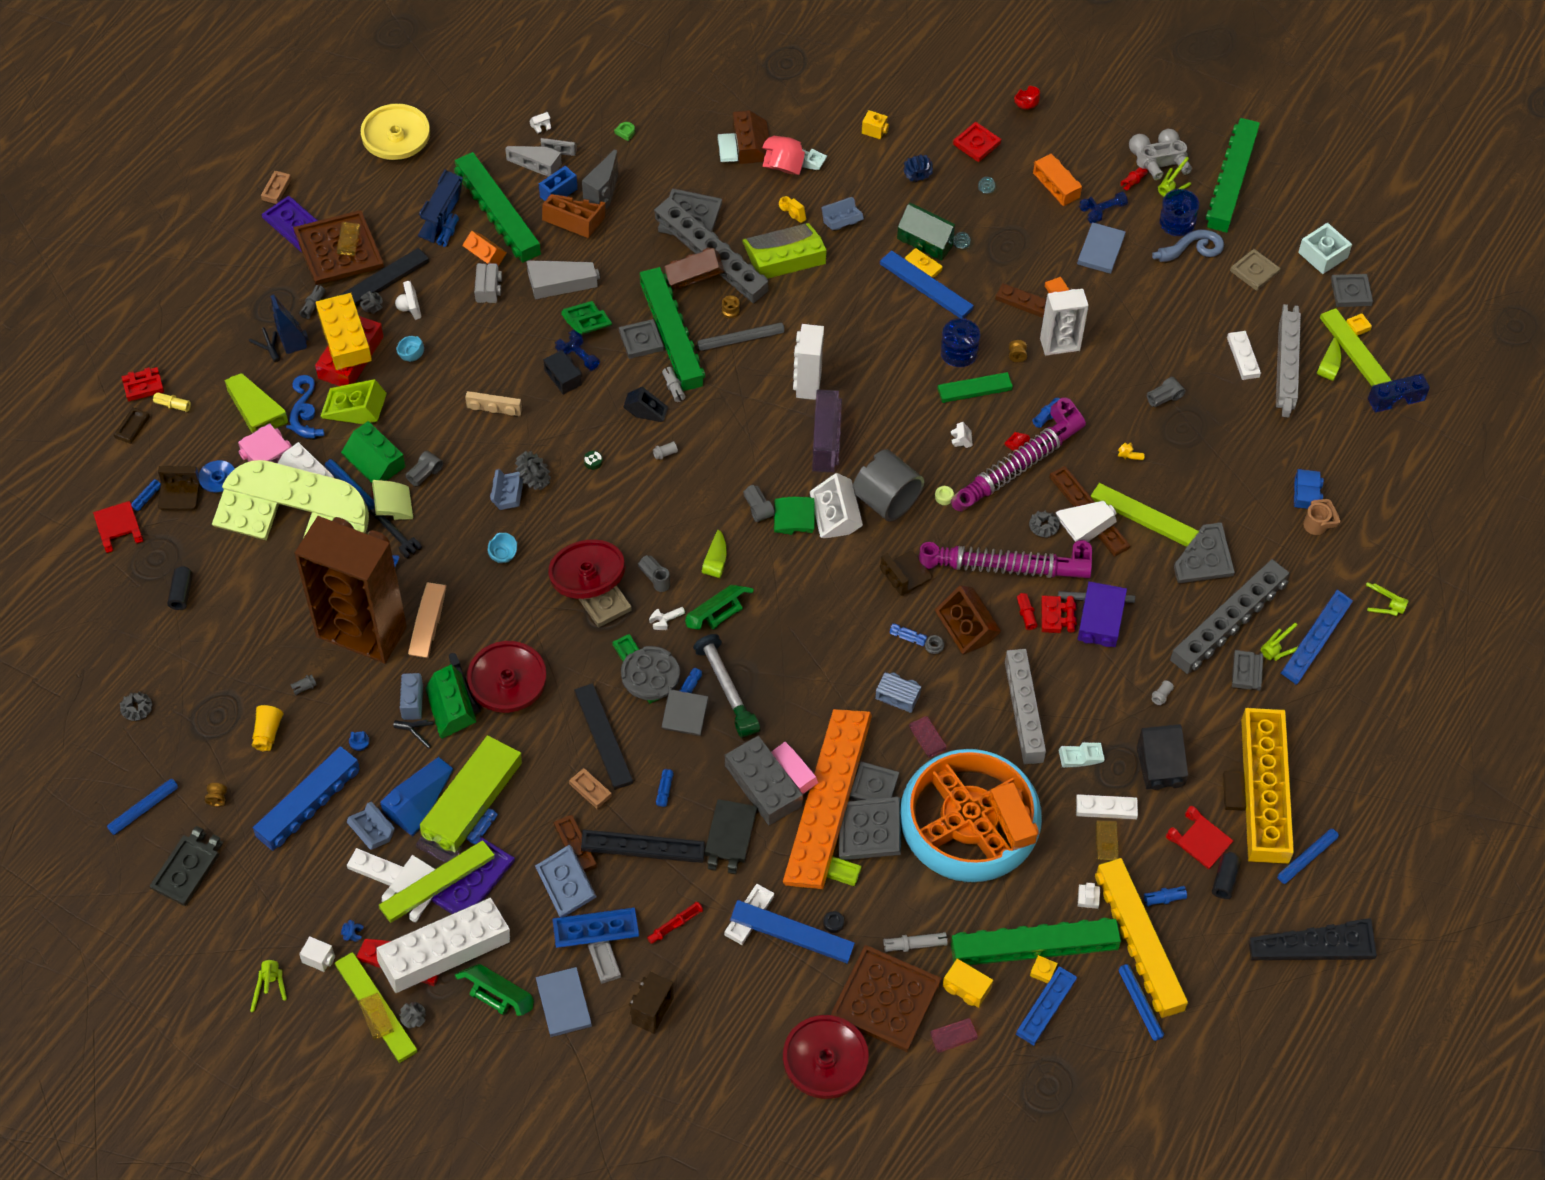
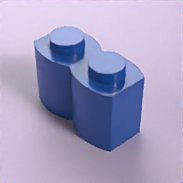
M1297 470L1294 481V507L1308 509L1312 501L1323 500V493H1320V489L1323 487V478H1320V472Z

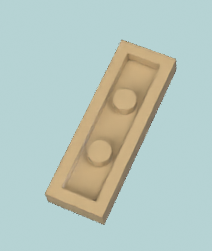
M469 391L466 393L467 408L521 416V399Z

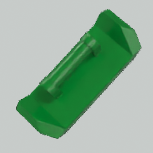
M733 584L729 585L687 614L685 619L687 628L700 630L702 621L705 618L712 629L717 628L720 623L730 616L743 610L737 596L743 592L753 594L754 589ZM731 601L732 607L713 618L712 613Z
M481 964L471 966L455 974L457 980L466 977L474 982L470 996L478 998L498 1010V1013L505 1015L508 1011L510 1004L514 1006L517 1016H522L533 1009L534 1000L530 993ZM481 987L501 998L503 1002L501 1003L481 991Z

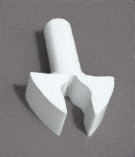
M683 607L662 614L657 609L650 616L649 620L650 623L660 620V622L653 624V629L666 630L668 629L667 621L685 614V610Z

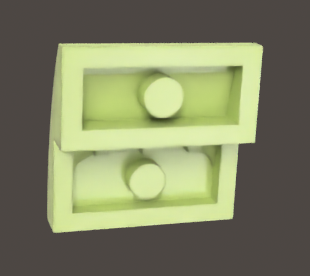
M373 480L372 489L376 515H393L394 520L413 519L408 486L391 481Z

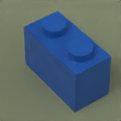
M566 166L539 183L540 198L544 201L551 194L567 197L578 189L577 175Z

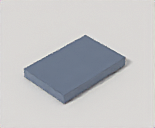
M1092 222L1077 264L1111 274L1126 232Z
M571 845L566 846L535 866L559 917L567 916L597 897Z
M577 967L536 977L550 1037L592 1027Z

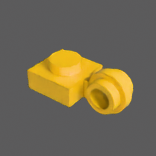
M787 196L780 199L779 207L781 210L789 211L790 216L800 223L806 220L805 209L801 203L795 199L791 200Z

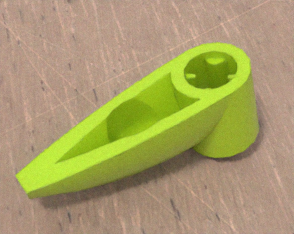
M1335 337L1317 371V375L1334 381L1341 363V350Z
M717 530L704 560L702 573L721 578L726 560V543L722 532Z

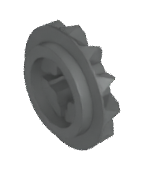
M1046 510L1044 512L1037 511L1036 514H1032L1029 521L1031 531L1041 537L1054 535L1060 525L1058 517H1055L1053 512L1048 513ZM1048 520V524L1041 526V522Z
M140 691L138 693L131 692L127 697L124 696L123 701L120 703L122 715L132 721L145 718L152 710L151 699L147 694H143ZM134 701L138 703V711L133 706Z

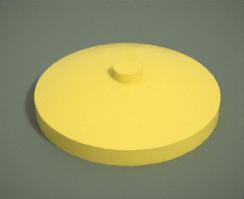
M405 104L381 106L369 113L361 125V138L365 148L373 155L383 159L398 160L413 156L425 147L430 137V127L426 116L417 108Z

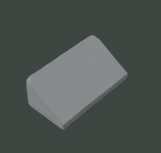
M541 138V147L557 150L563 155H576L577 145L575 142Z

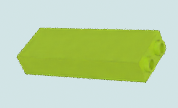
M487 735L420 823L421 835L428 841L438 843L444 850H451L456 853L522 764L521 752Z

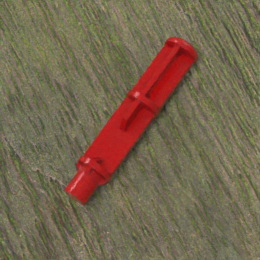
M694 902L689 908L677 914L658 929H655L653 934L647 937L650 944L657 940H662L663 936L670 931L684 925L685 922L702 913V905L699 902Z

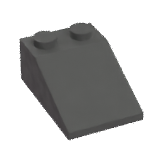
M614 149L582 180L583 200L587 199L589 203L595 204L606 202L605 209L609 207L618 177L617 150Z

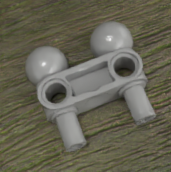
M1174 129L1163 130L1159 134L1158 143L1151 144L1145 134H1136L1129 141L1130 151L1137 156V165L1142 169H1148L1154 180L1160 179L1163 175L1159 167L1175 164L1179 166L1188 156L1186 152L1187 145L1180 140L1178 133ZM1187 161L1181 169L1184 175L1189 174L1192 166Z

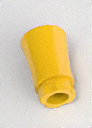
M267 705L256 707V720L252 737V747L256 750L270 751L272 749L280 721L284 715L282 710Z

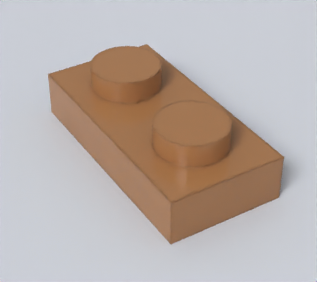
M274 171L261 194V199L275 204L279 203L292 180L291 175Z
M584 768L569 780V784L596 809L612 797V793Z

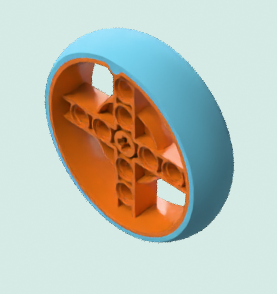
M961 749L934 757L920 767L912 776L901 799V827L912 852L924 865L934 872L957 881L983 882L993 880L1017 868L1029 856L1035 844L1013 851L997 831L1000 822L989 800L990 790L987 791L977 786H964L955 773L977 772L989 775L1003 782L995 788L1013 782L1016 789H1020L1023 797L1022 802L1024 806H1028L1031 814L1030 819L1032 823H1036L1040 834L1042 823L1040 801L1028 777L1009 760L983 750ZM932 782L945 799L941 807V818L919 829L915 816L916 803L921 792ZM944 783H950V784H952V785H951V786H947V785H945ZM956 798H961L963 801H958ZM984 804H989L991 807H986ZM950 823H956L958 825L952 826ZM978 829H984L986 832H980ZM934 832H938V833H940L941 835L936 836V835H934L933 833H934ZM952 839L964 844H978L988 859H962L951 856L939 850L938 847ZM991 844H994V845H997L998 847H997V848H993V847H991L990 845H991Z

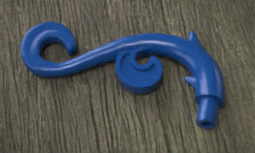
M301 375L294 379L292 383L293 389L303 394L304 389L300 388V386L307 383L310 387L293 406L290 413L291 425H287L286 428L291 429L301 437L314 439L317 436H324V429L309 428L308 425L304 427L299 423L298 416L300 414L303 420H311L315 416L313 405L305 403L314 391L315 380L308 375Z

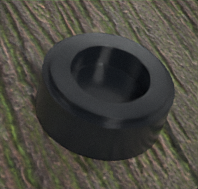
M831 911L824 916L823 926L830 933H838L843 929L844 918L839 912Z

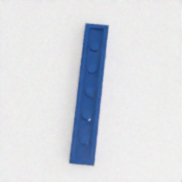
M892 250L880 260L881 266L960 319L966 317L973 310L974 305Z
M1338 589L1335 591L1281 671L1282 675L1294 684L1301 680L1353 600Z
M737 900L730 918L732 922L844 963H848L854 946V942Z

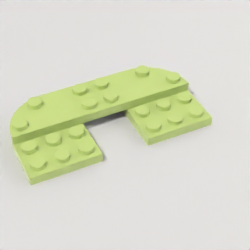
M255 460L240 465L228 475L223 483L222 488L224 491L212 522L214 527L267 540L279 504L312 512L305 535L317 516L331 521L334 517L343 518L351 523L355 530L366 533L369 512L360 493L345 481L270 461Z

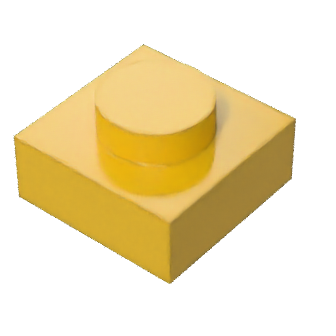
M1363 314L1349 318L1346 321L1357 336L1370 331L1372 327Z
M1038 955L1030 976L1049 983L1058 963Z

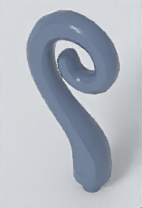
M1195 230L1186 234L1174 246L1159 248L1158 252L1152 253L1153 259H1159L1160 262L1171 261L1179 257L1191 242L1198 239L1201 240L1197 242V251L1203 256L1214 257L1223 251L1224 241L1220 235L1213 231ZM1208 240H1211L1215 244V248H1205V246L1208 244Z

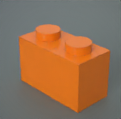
M474 231L470 232L462 245L487 264H497L498 266L507 253L482 234Z

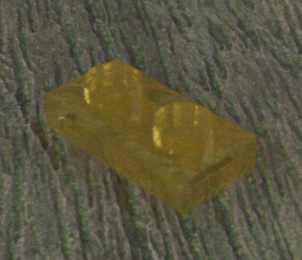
M342 222L337 254L355 256L360 224Z
M378 993L358 1000L373 1040L394 1032Z

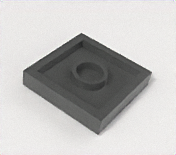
M1367 274L1332 275L1331 284L1336 307L1372 306L1373 299Z
M653 319L619 327V333L629 359L663 351V344Z
M669 690L662 729L701 736L709 699L708 696Z
M861 762L850 793V799L860 801L891 798L896 787L899 772Z

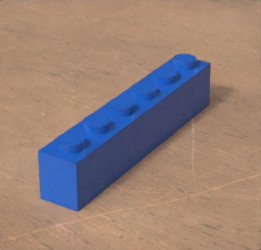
M340 746L253 827L256 838L272 851L282 846L288 836L297 832L304 821L312 818L320 806H324L335 792H339L350 778L352 779L358 774L360 770L358 760Z

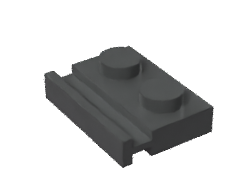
M1235 650L1232 687L1249 690L1253 688L1260 691L1263 654L1257 655L1254 652Z

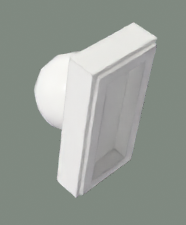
M410 281L403 282L406 294L398 296L395 305L402 312L410 310L415 320L420 319L422 316L416 291Z

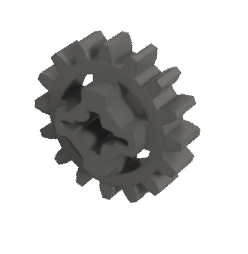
M525 451L516 458L515 464L518 466L516 470L520 473L519 477H523V483H527L529 488L533 486L534 490H541L550 483L551 477L548 475L550 471L546 468L548 465L543 463V458H539L537 453L533 455L532 451Z

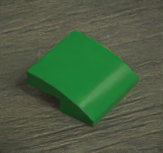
M593 301L565 308L561 312L566 322L580 334L612 325L604 310L599 311Z
M783 497L774 500V532L791 535L794 531L813 533L814 498Z

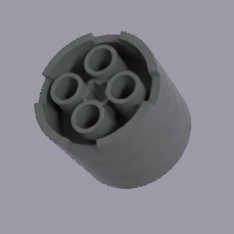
M885 449L875 454V460L867 467H862L853 483V489L856 496L886 521L890 522L901 517L914 504L923 489L924 478L892 451Z

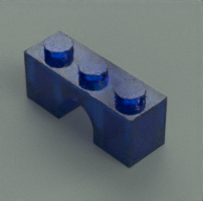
M1418 374L1372 385L1368 400L1376 413L1392 409L1393 404L1402 398L1406 399L1408 405L1425 401L1430 387L1424 375Z

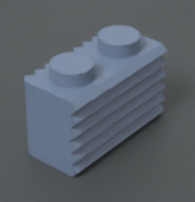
M885 672L876 689L875 699L912 713L921 694V686L914 680L907 681L896 673L889 674Z
M419 673L402 674L399 706L402 719H421L423 698L422 676Z

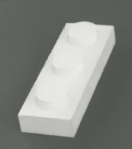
M1246 331L1228 333L1227 339L1242 380L1259 378L1261 372Z
M1077 795L1076 816L1137 819V798Z
M357 848L347 864L348 869L391 886L403 869L402 866Z
M756 884L745 900V903L766 910L774 898V893ZM731 921L724 935L743 945L753 929Z

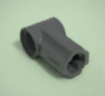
M1169 377L1163 382L1162 386L1148 392L1146 397L1152 407H1157L1171 399L1173 401L1180 399L1186 391L1175 377Z
M425 451L419 457L418 463L405 474L406 479L413 486H419L431 473L437 474L441 470L443 461L431 452Z
M751 485L743 491V495L751 507V514L755 522L775 515L771 502L769 500L766 501L758 486Z
M646 555L641 558L638 567L653 583L655 590L659 592L667 591L670 588L668 569L661 567L652 556Z

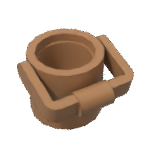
M1323 499L1311 502L1303 523L1307 532L1313 535H1321L1325 533L1327 528H1334L1339 525V515L1331 500Z

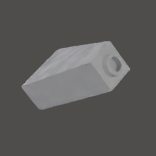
M526 261L527 272L535 299L597 287V280L600 279L599 271L594 268L593 262Z

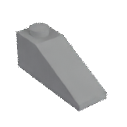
M506 147V158L508 161L547 177L555 173L562 164L561 153L548 147Z

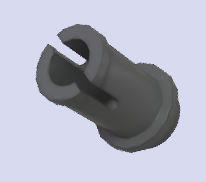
M306 675L305 678L290 684L292 689L300 686V688L293 690L295 696L310 688L314 689V686L317 685L312 675Z

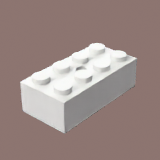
M1072 289L1047 294L1040 336L1045 356L1080 351L1089 306L1083 289Z
M802 324L801 331H797L793 390H796V398L818 400L822 372L824 326Z

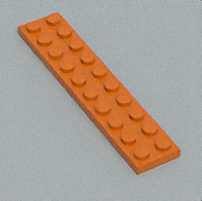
M833 709L814 773L818 784L809 790L784 875L783 883L785 886L824 888L872 715L870 712Z

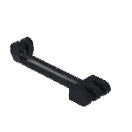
M374 508L370 510L371 514L402 544L399 547V552L405 558L410 557L407 550L411 554L416 553L413 546L418 550L422 548L421 544L414 537L407 540L384 515H376Z
M450 653V665L452 664L462 673L475 716L481 712L480 707L470 693L467 679L461 669L457 655Z

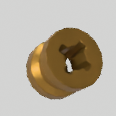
M735 296L723 298L722 314L726 318L738 316L740 309L739 299Z
M1022 340L1012 341L1009 344L1010 360L1013 362L1025 361L1027 359L1026 342Z
M220 783L208 784V794L205 796V803L216 807L223 806L225 804L224 795L227 793V787Z

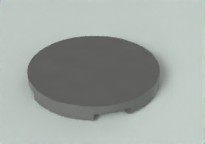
M646 646L625 658L621 667V679L626 690L635 697L644 700L661 699L669 694V690H674L678 685L680 667L669 651L660 647Z

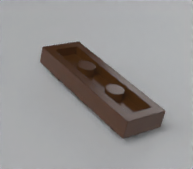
M1002 283L995 300L1044 318L1047 299Z
M573 815L553 822L564 848L568 845L572 846L584 872L597 868L591 852L581 851L582 834Z

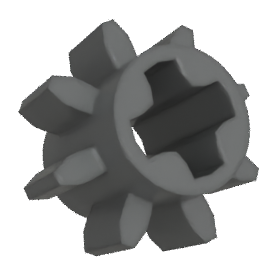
M369 291L361 296L362 301L360 304L365 312L374 314L382 309L380 304L383 303V300L377 292L372 293Z
M411 1002L410 1005L405 1003L400 1009V1021L407 1028H415V1026L420 1028L426 1021L424 1019L426 1016L425 1008L418 1002Z

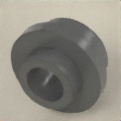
M932 635L926 639L925 649L931 654H938L944 649V642L941 637Z

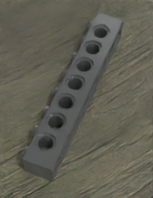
M669 197L654 209L655 219L695 254L701 253L706 248H715L720 254L724 272L719 275L753 304L769 291L768 279L764 275L756 272L755 268L751 264H747L740 254H735L727 243L721 242L714 232L707 230L706 226L701 221L698 222L691 212H686L678 201H674Z
M1271 559L1173 650L1170 661L1186 674H1189L1192 670L1196 671L1205 658L1209 659L1218 646L1222 647L1230 635L1234 636L1238 632L1239 626L1243 623L1247 624L1252 618L1253 613L1260 612L1267 600L1270 602L1276 596V592L1279 589L1283 590L1289 583L1287 581L1289 572Z

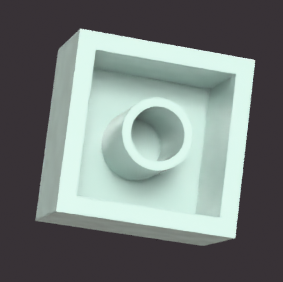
M1326 223L1302 239L1298 253L1324 274L1348 258L1352 244L1330 224Z

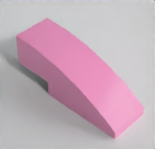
M786 742L771 751L802 794L818 784L816 776Z

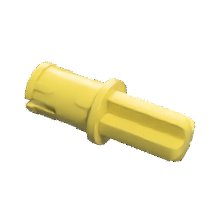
M156 393L153 397L154 403L168 406L169 409L175 408L188 412L191 406L189 400L176 398L175 395L169 396Z

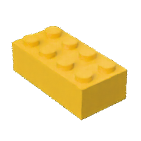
M351 293L316 301L318 316L335 369L339 370L372 361L370 349Z

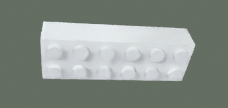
M488 898L377 947V961L395 993H398L509 943L510 929L492 899Z

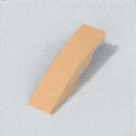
M427 582L411 638L409 655L429 658L437 623L440 621L446 585Z

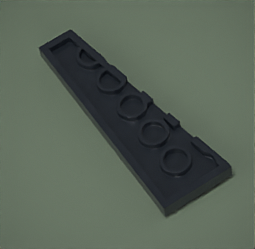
M1371 918L1349 921L1341 925L1331 924L1316 929L1312 927L1304 931H1287L1281 934L1275 933L1251 937L1248 941L1251 960L1375 959L1377 956Z

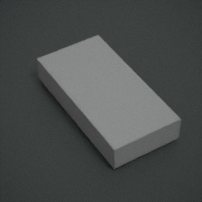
M609 941L589 944L588 948L601 984L621 978V973Z

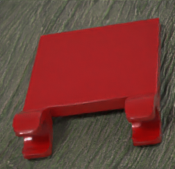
M130 501L93 512L106 553L113 551L110 539L129 533L133 534L136 544L143 542Z
M1190 806L1185 816L1195 823L1183 837L1174 827L1170 828L1166 838L1179 845L1207 869H1210L1233 843V840L1204 818L1194 806Z

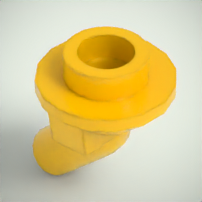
M1124 443L1118 449L1120 452L1118 454L1119 457L1144 460V453L1132 452V443Z

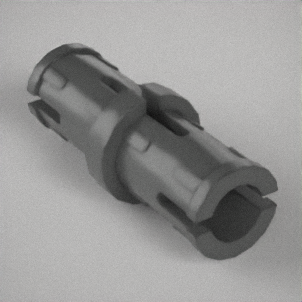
M316 285L312 294L306 298V303L299 312L301 317L306 319L311 317L313 311L317 308L316 301H320L326 292L322 286Z

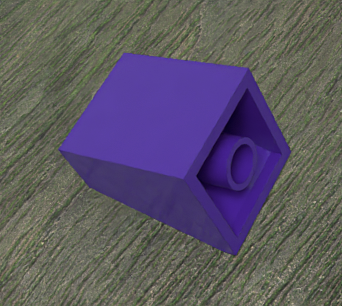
M1088 582L1077 640L1084 643L1100 644L1104 647H1116L1127 588Z

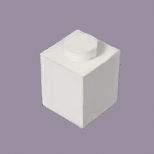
M310 936L299 954L302 963L325 972L328 966L332 965L335 959L331 945Z

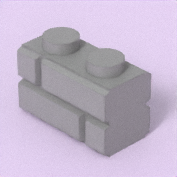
M477 264L474 292L477 303H496L497 296H501V285H498V282H502V271H499L497 264Z

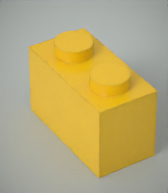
M956 959L944 977L943 987L948 993L956 994L963 998L964 1002L968 1005H974L979 1008L991 990L993 980Z

